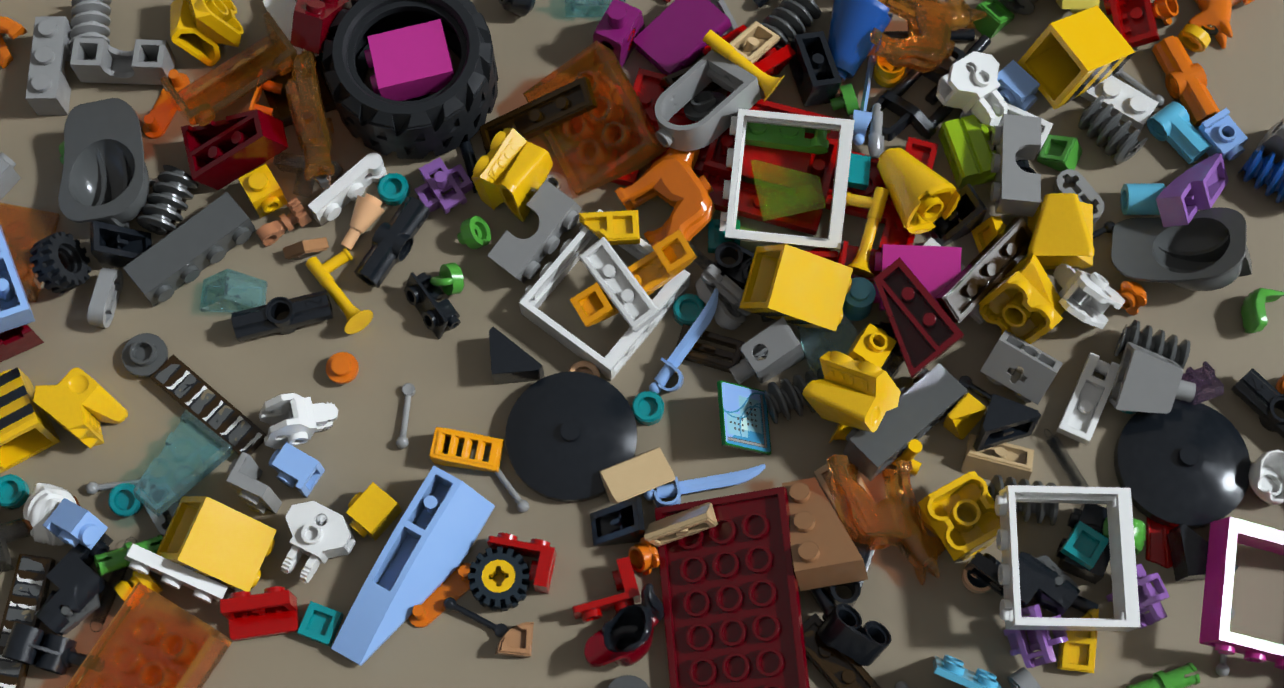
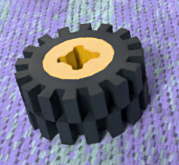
M497 546L495 550H492L491 547L485 549L486 553L483 555L479 553L476 556L477 560L475 563L472 562L470 565L471 573H468V580L473 596L479 601L480 605L483 607L487 606L492 611L502 609L503 612L508 611V608L511 606L513 608L519 605L518 602L521 599L524 601L527 597V590H530V572L527 563H525L520 554L515 553L514 549L508 548L506 550L503 546Z

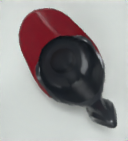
M648 583L642 589L641 604L624 607L612 620L605 622L601 630L588 639L584 648V655L591 667H600L611 662L624 667L632 666L640 661L649 651L653 640L654 627L664 616V607L655 595L652 583Z

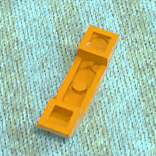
M680 229L652 246L653 252L628 267L648 295L673 279L697 258ZM597 282L570 299L586 327L620 313Z

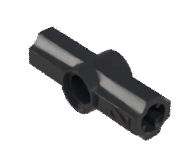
M407 196L388 223H382L376 230L371 242L372 247L355 269V275L369 286L379 288L396 262L403 261L409 254L414 243V236L430 215V209L415 197Z
M327 290L291 299L275 297L267 305L231 313L233 329L239 342L273 333L287 335L293 333L298 327L333 319L332 305ZM281 312H290L285 319L276 320Z
M1252 368L1231 390L1259 415L1260 423L1265 429L1277 432L1284 438V419L1278 417L1274 412V408H1278L1284 414V394L1278 392Z

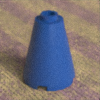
M833 0L828 45L842 82L854 77L892 20L893 13L888 14L890 9L878 0Z

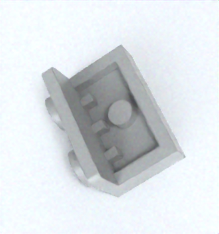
M242 452L240 457L234 459L230 464L226 482L239 495L240 499L247 502V507L261 514H264L266 510L276 514L282 504L281 500L268 485L258 481L263 471L249 454Z

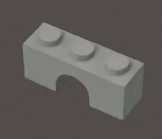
M66 16L35 17L25 99L38 116L68 115L71 87L65 75V61L71 60L72 50L69 44L72 28Z
M74 37L70 66L79 80L84 83L172 85L168 73L174 69L176 58L166 40L135 39L134 50L123 51L110 46L105 38Z
M1003 114L999 125H994L992 130L991 143L996 145V153H993L991 172L996 173V181L992 182L990 200L995 201L996 214L1033 217L1041 203V174L1022 170L1016 161H1034L1041 147V117Z
M547 180L544 181L526 204L539 217L537 232L529 238L520 239L506 230L487 255L522 283H525L527 279H532L538 273L541 267L539 263L546 254H551L556 250L560 243L559 237L566 228L571 229L579 219V212L582 209L574 200Z

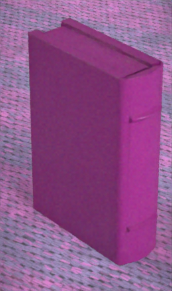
M675 0L633 39V42L636 44L635 49L662 74L670 75L689 67L703 54V49L708 44L702 39L710 29L721 37L731 28L732 24L730 19L709 0Z

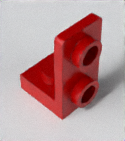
M498 533L497 537H488L487 543L492 550L497 549V546H503L506 550L508 548L514 549L516 554L539 558L538 561H532L529 579L534 581L535 592L549 594L557 556L555 547H550V542L541 539H531L530 543L517 541V536L508 533Z
M629 556L617 559L618 570L612 571L616 590H623L624 593L573 606L575 619L582 618L583 622L593 621L601 618L602 612L615 609L616 613H618L624 607L640 602V593Z

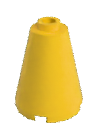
M889 148L880 155L877 169L886 189L889 190V195L900 220L909 233L922 234L931 231L936 227L933 222L941 216L946 220L952 214L960 200V194L957 192L955 185L902 148Z

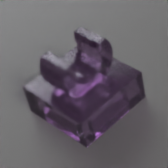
M1207 361L1203 362V367L1193 370L1192 367L1187 368L1186 373L1183 374L1181 379L1196 384V393L1191 402L1193 405L1224 395V384L1215 376V370Z

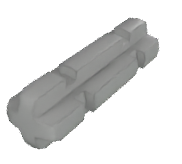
M710 264L702 272L701 279L709 286L712 284L714 286L713 290L717 288L718 294L729 304L738 306L736 310L743 316L751 314L749 311L739 309L744 290L728 276H722L720 274L722 271L715 265Z

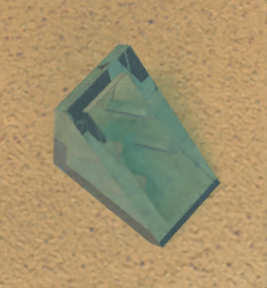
M227 268L203 280L200 310L201 312H238L266 305L268 283L265 280Z

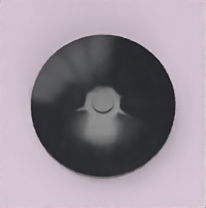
M560 372L538 380L517 399L507 420L506 448L515 472L534 492L554 501L568 503L583 502L606 493L599 471L635 456L637 426L628 401L612 384L588 373Z
M1175 399L1171 412L1168 414L1137 412L1124 426L1117 439L1114 451V467L1120 487L1131 488L1132 505L1142 514L1162 525L1175 528L1185 523L1191 529L1207 527L1210 525V522L1223 519L1230 514L1242 501L1249 486L1248 474L1251 464L1242 436L1225 416L1205 404Z

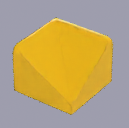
M970 393L965 394L948 413L943 426L958 439L962 440L980 421L987 407Z

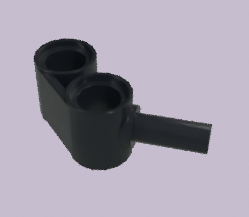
M727 241L721 243L716 248L714 263L724 273L726 272L730 278L732 277V279L741 283L745 289L754 253L735 242ZM724 257H732L736 260V262L734 264L727 265L724 264L721 261V259ZM761 315L763 322H769L774 320L772 318Z
M824 587L809 590L824 613L822 616L824 621L818 627V635L828 647L840 651L862 666H869L889 646L892 641L891 635L884 625L870 620L862 627V618L855 608L845 603L835 606Z
M16 622L13 624L2 653L4 658L27 665H35L34 667L59 675H65L67 669L72 666L95 672H102L105 667L104 659L78 653L75 649L76 641L51 633L44 635L45 631Z

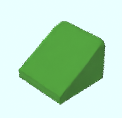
M986 0L977 5L968 22L982 35L992 38L1009 24L1015 16L998 0Z
M1049 134L1037 157V161L1060 172L1066 169L1075 170L1082 155V148L1077 138Z

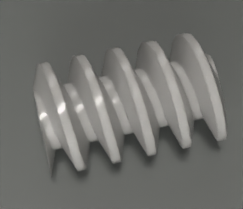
M111 0L71 1L72 19L70 26L72 29L70 31L71 40L69 44L71 50L74 37L105 38L110 45L108 38L110 29L107 26L111 23L109 17L111 13L109 6Z

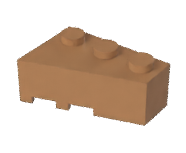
M816 478L782 483V487L784 486L788 492L791 552L794 572L800 591L868 580L861 554Z

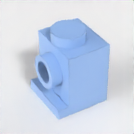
M1014 60L998 72L997 81L1001 86L997 91L1002 95L1004 101L1024 111L1030 109L1037 100L1035 95L1040 83Z
M1227 107L1202 122L1197 131L1211 144V147L1206 152L1209 157L1216 153H1222L1223 160L1228 159L1232 161L1245 151L1243 146L1248 138L1229 116L1230 111Z
M287 442L282 449H277L269 460V466L278 473L276 478L289 487L293 488L295 485L301 495L306 498L325 471L318 460Z
M66 498L61 501L43 524L46 529L62 542L73 547L80 543L92 550L108 529L105 524L88 510Z

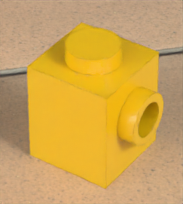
M267 164L238 178L260 218L287 204L286 198Z
M869 323L855 338L846 355L856 361H868L882 368L897 341L888 336L884 330Z
M372 482L363 493L359 492L351 499L346 514L352 521L349 524L351 529L362 538H365L368 534L376 541L402 512V509L398 502Z

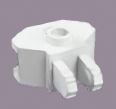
M973 51L952 64L949 73L939 79L936 97L944 106L960 108L965 113L972 111L976 118L985 126L995 122L996 116L1000 117L1003 114H1007L1009 108L1002 95L997 91L1001 86L997 81L1000 64L991 54Z
M1061 263L1053 273V277L1062 287V290L1058 293L1061 297L1059 303L1066 311L1084 323L1103 329L1108 322V319L1103 314L1107 308L1112 305L1119 310L1125 302L1123 297L1109 287V282L1097 272L1089 274L1077 268L1072 269L1068 264Z
M296 393L276 396L264 402L259 413L260 421L273 425L269 427L268 434L264 437V443L273 449H281L286 442L292 446L304 444L311 439L314 432L330 429L333 426L334 420L338 417L339 410L332 402L312 404L311 397L304 398Z
M315 501L292 505L285 516L293 536L290 540L292 547L282 563L281 571L286 574L291 573L302 554L309 556L300 573V581L306 584L312 579L321 563L325 564L329 558L350 554L356 541L343 515Z

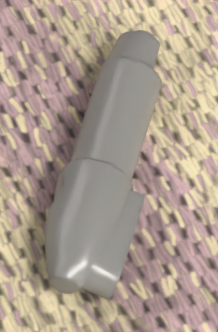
M880 103L873 105L868 135V150L870 157L874 159L880 157L884 152V136H882L883 112L881 111Z

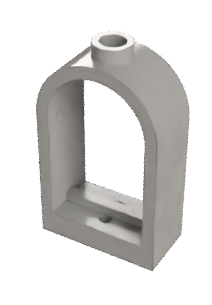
M711 50L657 99L655 104V115L659 130L655 133L657 140L664 147H671L680 151H694L708 146L730 127L731 116H738V108L750 109L761 99L757 77ZM712 81L731 93L702 120L694 124L675 125L668 122L674 114Z

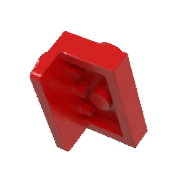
M1103 0L1107 15L1112 14L1114 22L1112 24L1132 48L1160 40L1151 0Z
M269 587L264 589V593L251 595V592L247 591L235 592L230 594V598L220 600V613L229 620L230 639L233 641L297 632L299 629L297 598L290 590H285V587Z

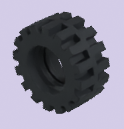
M56 232L36 242L30 250V254L33 255L29 258L30 263L34 264V267L31 269L33 273L38 274L36 279L40 283L44 282V287L47 290L52 288L53 293L60 292L61 294L84 284L90 277L88 274L91 272V267L88 266L90 258L85 256L87 251L85 247H80L81 242L78 239L73 240V235L70 233Z

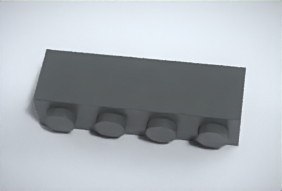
M226 192L135 258L123 269L150 303L155 306L159 302H165L170 299L174 291L183 284L194 281L200 275V272L210 264L221 261L233 247L248 241L256 229L247 214L231 195Z
M940 363L931 371L927 368L922 370L913 380L914 385L908 390L905 387L900 389L898 407L886 411L874 433L853 428L845 439L848 443L842 454L870 481L901 456L912 439L919 440L945 418L967 393L968 390Z

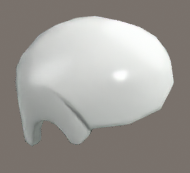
M1276 449L1262 454L1250 466L1248 474L1249 483L1254 493L1260 500L1274 505L1284 503V451Z

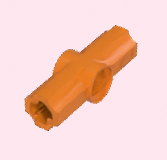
M1172 35L1155 44L1152 52L1166 75L1165 85L1167 91L1172 98L1180 100L1187 110L1193 125L1200 126L1202 122L1220 112L1206 87L1207 77L1204 69L1198 63L1193 64L1179 38Z

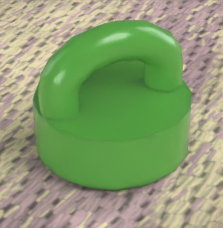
M456 263L443 264L440 267L439 276L432 277L430 284L441 286L444 293L448 296L459 294L464 288L462 270Z

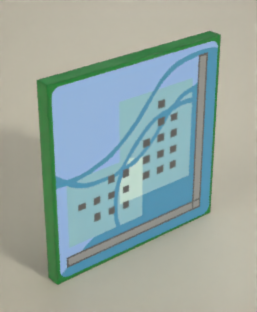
M722 380L717 381L722 445L766 455L772 454L768 408L764 391Z

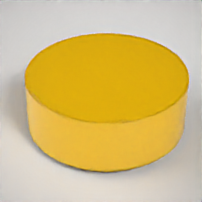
M1186 24L1178 34L1182 45L1193 52H1203L1211 42L1209 34L1194 24Z

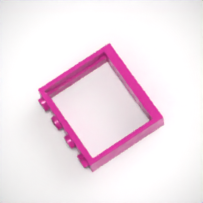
M1233 517L1210 522L1199 643L1215 647L1214 650H1217L1219 654L1234 655L1235 652L1243 654L1246 661L1264 663L1267 660L1275 662V668L1284 670L1283 645L1229 632L1237 543L1284 556V531Z

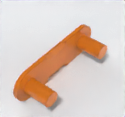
M172 69L168 73L172 85H164L153 109L144 116L143 133L150 139H157L164 135L190 87L188 76L184 73H179L176 69Z
M263 72L252 97L249 111L258 109L272 116L274 108L259 105L257 102H259L263 90L281 94L283 84L267 80V73Z
M470 563L461 564L422 605H415L413 607V614L408 618L413 626L418 628L428 626L446 610L443 606L446 598L452 597L457 601L470 589L468 573H471Z

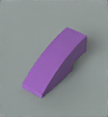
M1216 153L1186 170L1157 196L1156 202L1163 227L1189 225L1198 210L1211 209L1229 182L1222 153Z

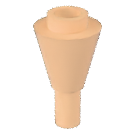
M368 193L364 197L357 195L349 225L350 228L340 245L349 250L353 249L361 233L363 234L385 212L380 207L383 203L382 201Z

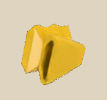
M175 0L170 5V37L172 42L209 67L214 66L221 58L218 43L239 47L244 30L240 22L235 18L237 8L231 0Z
M505 128L494 136L490 145V151L477 161L471 178L481 201L493 210L504 202L511 212L520 221L524 222L531 210L526 204L546 180L553 162L546 149L528 142L514 128Z
M1050 193L1044 195L1043 202L1040 203L1034 216L1028 217V227L1032 232L1027 256L1033 253L1044 269H1056L1061 263L1068 264L1072 269L1092 267L1094 256L1093 204L1080 202L1078 195L1074 193Z
M1033 253L1020 261L979 303V312L982 318L988 323L997 324L1002 329L1001 335L1006 330L1029 344H1032L1051 331L1063 319L1061 315L1065 309L1059 303L1061 299L1040 261Z
M828 351L819 358L824 379L810 381L802 392L804 398L821 418L872 433L877 430L886 411L898 407L901 393L885 370L868 361H856L839 351Z
M78 367L71 369L57 385H35L32 401L90 449L104 444L100 422L119 424L128 417V411L97 381Z
M975 471L964 474L928 494L918 502L920 509L914 512L915 516L942 541L954 561L958 559L964 561L975 555L978 551L981 552L996 540L997 531L1000 529V516H997L995 513V501L988 492L986 482Z

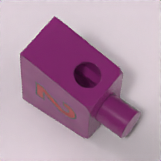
M612 0L594 31L593 63L617 74L620 73L636 46L633 39L645 29L642 11L620 0Z

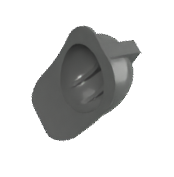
M119 98L77 105L70 111L64 128V164L58 195L60 210L65 217L76 223L98 221L129 228L130 221L140 214L149 194V175L144 161L142 132L137 113L132 106Z
M1218 207L1197 211L1189 225L1163 227L1161 217L1129 218L1114 225L1111 248L1112 264L1121 274L1133 280L1172 283L1178 287L1193 291H1213L1228 286L1240 276L1252 275V261L1246 245L1247 224L1244 216L1236 210Z

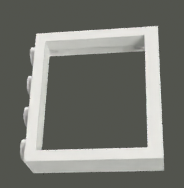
M738 108V116H731L729 135L735 136L734 148H728L726 167L732 168L731 180L724 181L723 199H729L728 211L721 212L719 231H725V238L840 250L855 120ZM747 122L839 131L828 239L736 229Z
M581 224L580 232L573 240L569 238L562 245L558 258L553 263L550 261L543 267L539 275L540 279L534 286L529 285L525 288V294L520 298L519 306L523 316L581 359L594 364L600 373L612 381L672 308L675 300L690 286V273L684 269L667 282L652 300L661 311V314L636 333L629 327L604 358L538 309L580 260L578 256L591 247L598 239L594 233ZM641 238L640 244L619 245L638 260L654 251L652 246Z
M1007 485L999 491V495H996L995 513L997 516H1000V529H998L996 534V545L998 550H1002V564L998 567V581L1000 585H1003L1004 599L1000 601V617L1002 620H1005V629L1129 632L1141 627L1131 488ZM1016 502L1107 504L1114 619L1022 617Z

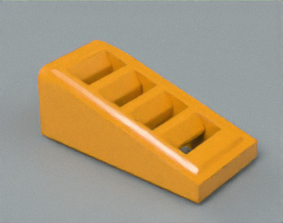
M436 427L430 450V459L435 465L498 473L504 440ZM450 441L448 453L445 454L446 442ZM459 442L464 443L461 457L456 456ZM475 444L477 445L475 459H470L472 445ZM491 446L489 460L485 462L483 461L485 447Z

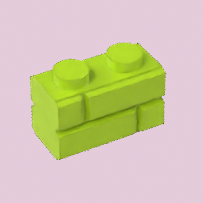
M974 114L962 117L961 119L949 120L941 124L938 137L958 189L961 190L966 184L974 186L994 180L996 173L991 172V160L996 150L991 151L988 144L990 135L987 125L981 124Z

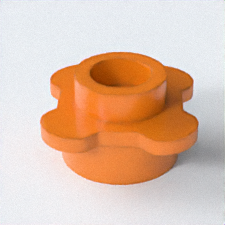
M1155 0L1152 2L1155 18H1161L1165 25H1170L1172 23L1171 18L1177 16L1179 12L1177 0Z
M1123 281L1120 284L1121 288L1115 291L1125 300L1121 308L1134 316L1139 312L1138 308L1140 306L1143 307L1147 304V293L1139 283Z
M644 537L640 539L639 544L630 547L628 556L635 571L649 575L653 567H659L658 551Z

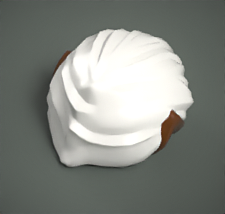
M46 483L35 484L33 492L24 504L22 519L28 533H30L35 542L47 543L52 546L65 544L46 529L43 524L64 498L80 506L77 498L72 496L67 490Z

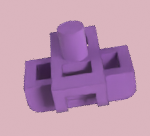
M439 157L419 168L420 174L426 183L414 190L422 203L430 209V212L441 207L445 214L451 212V208L461 203L463 205L467 203L464 194L472 190L473 184L461 164L448 170ZM451 188L453 189L452 191L442 196V193H444L445 191Z
M1137 564L1141 629L1167 617L1161 601L1170 596L1158 572L1147 576L1142 564ZM1111 593L1106 598L1108 602L1112 601L1113 603V594Z
M1039 604L1021 608V615L1024 617H1043ZM1057 615V616H1053V617H1054V618H1061V615ZM1003 630L1011 646V650H1009L1011 656L1021 654L1026 668L1055 662L1056 657L1052 645L1069 641L1065 630H1052L1054 639H1051L1049 630H1026L1031 644L1029 645L1024 630Z

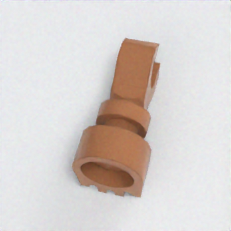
M297 197L287 203V207L290 210L289 214H281L279 220L264 224L256 231L265 247L278 241L286 230L290 232L295 229L293 227L295 224L298 223L302 228L312 221Z

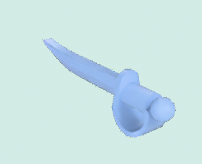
M869 55L861 108L860 110L854 109L853 120L855 122L852 141L857 146L864 143V137L872 119L873 112L866 110L875 61L874 55Z
M717 288L714 289L706 306L667 360L661 357L660 360L665 364L654 378L656 382L650 384L649 391L659 394L662 389L667 392H674L682 387L684 377L678 367L708 327L715 314L719 296ZM676 371L679 376L678 383L672 388L664 387Z
M761 464L745 470L678 481V477H675L674 483L659 486L656 490L647 491L644 493V497L649 501L654 500L657 508L681 504L682 494L738 485L753 479L766 467L765 464ZM676 496V498L672 501L665 502L660 500L663 498Z

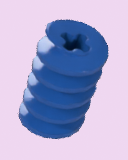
M1262 144L1255 149L1238 174L1243 170L1245 171L1243 178L1245 183L1252 178H1256L1254 189L1256 190L1263 185H1267L1265 196L1267 197L1277 192L1275 202L1279 204L1284 201V159L1275 164L1273 163L1276 155L1275 152H1271L1265 157L1262 156L1265 148Z

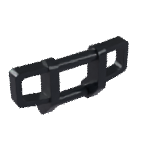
M943 39L937 40L913 62V68L891 90H886L879 97L876 103L881 104V111L886 107L901 117L891 127H882L884 140H893L909 124L926 139H930L936 133V127L955 108L941 104L927 118L918 107L901 96L922 75L938 84L939 79L949 73L950 68L947 70L931 61L939 53L944 52L955 58V62L966 56L964 51Z

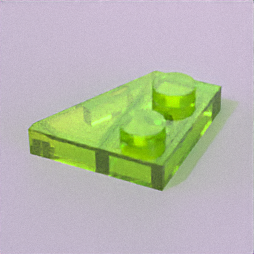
M758 160L750 161L762 221L826 208L820 176Z

